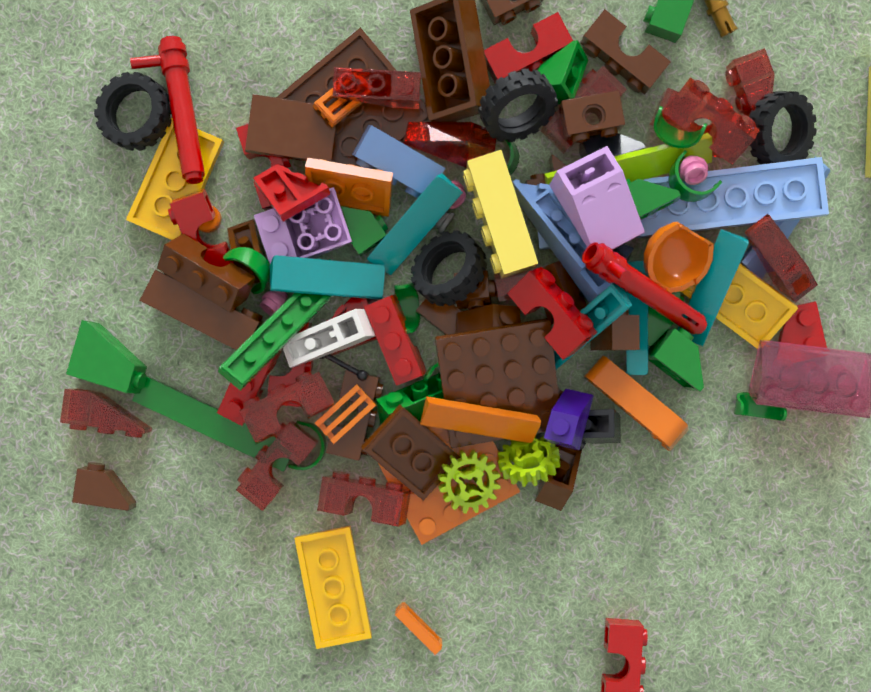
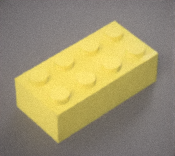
M502 150L468 160L467 170L463 171V179L467 191H473L475 196L472 199V207L476 219L482 218L484 224L481 227V235L485 246H491L493 254L490 255L489 259L494 274L500 273L501 279L534 269L538 261Z

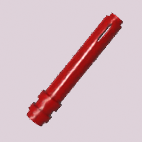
M166 36L159 41V55L130 58L131 68L141 69L161 66L162 75L166 77L182 178L186 179L188 184H198L203 181L205 171L188 78L190 68L186 58V45L178 36Z
M593 242L585 249L582 261L585 263L586 268L594 274H599V277L608 283H615L690 334H701L706 329L707 321L704 315L629 265L626 258L617 252H613L604 243L598 244Z

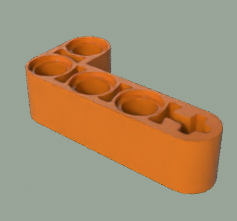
M604 355L584 376L600 392L650 432L654 439L659 440L668 451H671L689 430L685 421Z

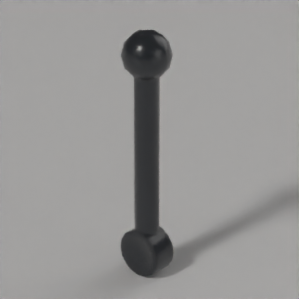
M330 354L319 358H326L357 375L360 381H364L368 377V373L365 370H358Z

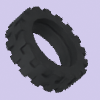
M521 69V72L516 73V71L508 73V76L505 78L500 77L495 81L496 84L493 87L490 85L485 91L487 94L481 97V106L478 107L480 119L493 139L496 137L497 141L504 142V140L515 142L519 138L520 140L528 138L527 135L531 133L533 135L540 131L539 128L542 125L545 127L549 122L550 116H553L556 112L554 107L558 105L556 92L544 74L541 75L538 70L534 69L532 72L529 69ZM537 94L535 101L525 112L511 118H499L501 111L510 101L522 95Z
M125 72L119 78L113 77L108 86H103L101 96H98L96 99V104L98 105L97 109H94V116L98 119L96 122L98 129L103 131L101 134L106 139L130 151H134V148L141 151L145 150L146 146H154L157 144L156 140L165 136L167 126L170 127L171 125L170 114L172 113L169 95L165 92L164 87L149 76H144L139 72H134L133 74ZM146 91L151 98L152 106L149 119L141 128L134 132L124 133L120 131L116 120L119 104L132 92Z
M775 91L765 94L763 100L756 102V108L754 111H751L749 116L751 119L750 124H747V132H749L747 143L752 148L750 151L751 155L757 158V162L760 165L806 159L809 155L808 150L812 149L814 141H812L813 136H816L817 128H814V123L817 120L816 114L812 112L814 109L813 105L807 102L808 98L805 95H799V92ZM784 107L790 115L792 130L789 143L779 153L773 143L772 126L775 116Z
M453 230V233L446 231L441 233L442 236H435L430 239L431 242L428 245L425 244L420 249L421 253L416 255L414 259L415 265L411 267V273L413 274L411 281L415 285V289L431 304L435 303L437 306H444V304L451 306L456 304L458 300H465L470 292L473 293L478 288L476 285L478 282H482L484 278L483 271L487 269V263L484 261L487 258L482 248L466 232L462 234L458 230ZM453 253H466L465 262L460 272L453 279L443 284H432L433 273L437 265L444 258Z

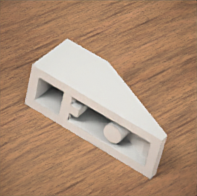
M354 309L296 334L283 347V351L289 367L293 368L354 346L376 335L365 309Z

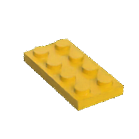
M171 117L170 127L167 126L165 130L166 134L160 141L126 220L173 240L182 235L178 224L173 225L169 217L168 209L171 208L170 203L174 199L205 188L224 141L197 129L205 176L201 183L188 184L186 179L182 178L173 119Z
M740 263L716 318L761 351L796 312L798 306ZM696 284L680 292L691 299Z
M351 525L296 536L294 539L316 649L372 638Z

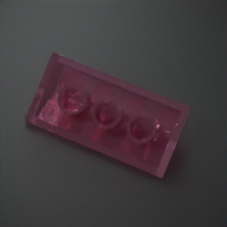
M760 340L749 394L758 405L870 418L871 353Z

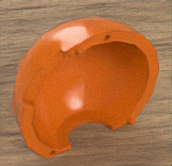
M679 222L667 224L659 228L648 240L643 253L645 272L648 278L670 293L684 291L694 284L697 285L707 274L713 261V243Z

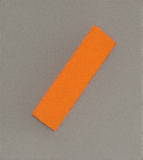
M426 396L420 425L532 443L540 428L541 420L538 415Z

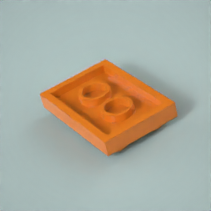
M307 158L305 176L308 177L310 182L317 185L324 183L329 189L334 187L340 206L370 211L375 215L389 217L392 199V172Z

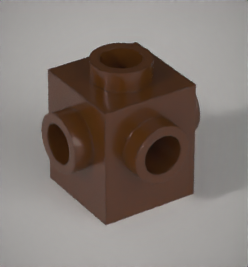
M488 270L483 271L484 278L482 282H478L476 285L478 288L473 293L470 292L463 301H456L458 309L468 308L470 310L491 304V297L496 296L495 280H490Z

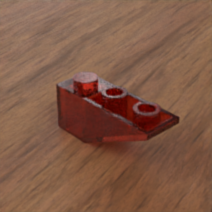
M765 48L732 60L727 65V71L725 72L728 85L734 87L737 95L735 97L736 107L745 116L747 122L745 123V130L748 137L747 124H750L751 119L749 116L751 111L755 110L756 102L763 100L765 94L773 93L775 73Z
M334 67V98L391 108L420 109L421 72Z
M408 122L403 144L467 168L468 160L495 152L497 139L496 137L493 139L484 126L474 122Z
M766 214L744 232L775 287L796 303L818 285L807 264L769 214Z
M77 388L64 389L60 423L70 424L69 429L87 430V426L97 427V432L104 434H115V430L125 431V436L142 438L143 434L152 432V427L100 391Z

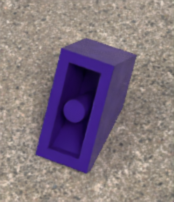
M565 388L551 410L544 439L555 445L579 450L594 395Z

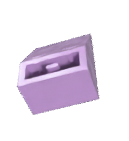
M608 146L556 171L550 187L587 247L593 242H597L598 244L604 243L613 250L644 234L645 231L623 170Z
M334 187L329 189V196L282 222L274 209L254 215L269 263H271L275 255L314 259L352 242Z

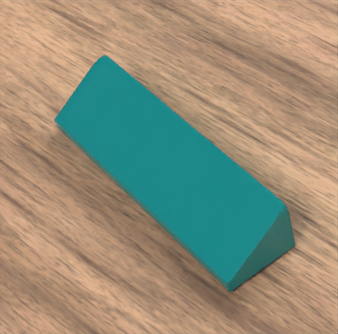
M443 173L437 175L367 257V260L372 264L384 265L385 272L392 275L463 192Z
M721 229L714 243L713 261L707 274L696 285L688 304L704 315L707 321V327L701 334H691L694 337L692 342L703 346L747 249L749 244L747 238Z
M278 255L273 256L270 263V291L380 300L383 298L384 265Z
M644 261L628 262L629 265L647 276L644 269ZM626 291L632 307L628 309L629 315H639L640 350H626V373L628 375H647L648 305Z
M612 283L580 311L592 320L593 327L598 332L585 345L632 307L626 291L615 283ZM554 350L556 370L573 355L562 360Z

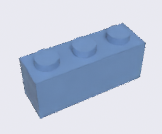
M372 125L367 126L352 153L353 156L358 158L356 164L363 168L372 169L374 167L386 172H392V184L396 185L397 181L407 186L405 192L415 198H418L434 178L446 169Z

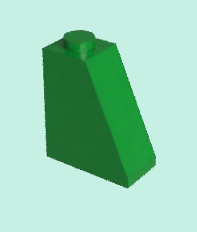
M82 320L66 375L124 393L140 394V390L146 383L147 376L145 373L147 366L100 323Z

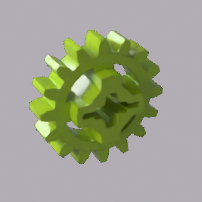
M545 435L539 439L535 436L532 443L511 440V445L504 444L502 446L503 452H498L500 472H502L505 480L510 478L513 485L521 481L522 487H525L528 482H532L534 486H537V480L540 479L547 482V475L555 476V468L560 467L558 447H555V444L549 441L547 442L544 439Z
M462 450L460 451L459 459L452 455L450 456L452 462L450 466L442 464L446 473L438 474L439 480L444 482L438 488L440 492H447L444 494L443 499L446 503L452 500V509L456 510L461 506V510L466 514L469 507H472L475 513H478L479 505L482 504L485 508L489 507L486 501L488 498L496 500L497 497L493 493V489H500L501 486L494 480L500 478V474L498 471H492L496 465L493 461L486 463L488 457L485 454L477 458L475 450L471 451L470 456H466ZM470 464L469 467L461 469L459 468L463 465ZM484 470L487 474V485L482 482ZM461 477L468 480L473 478L477 486L469 483L465 485ZM451 479H454L457 483L454 489L455 493L451 489ZM479 495L475 498L469 499V497Z

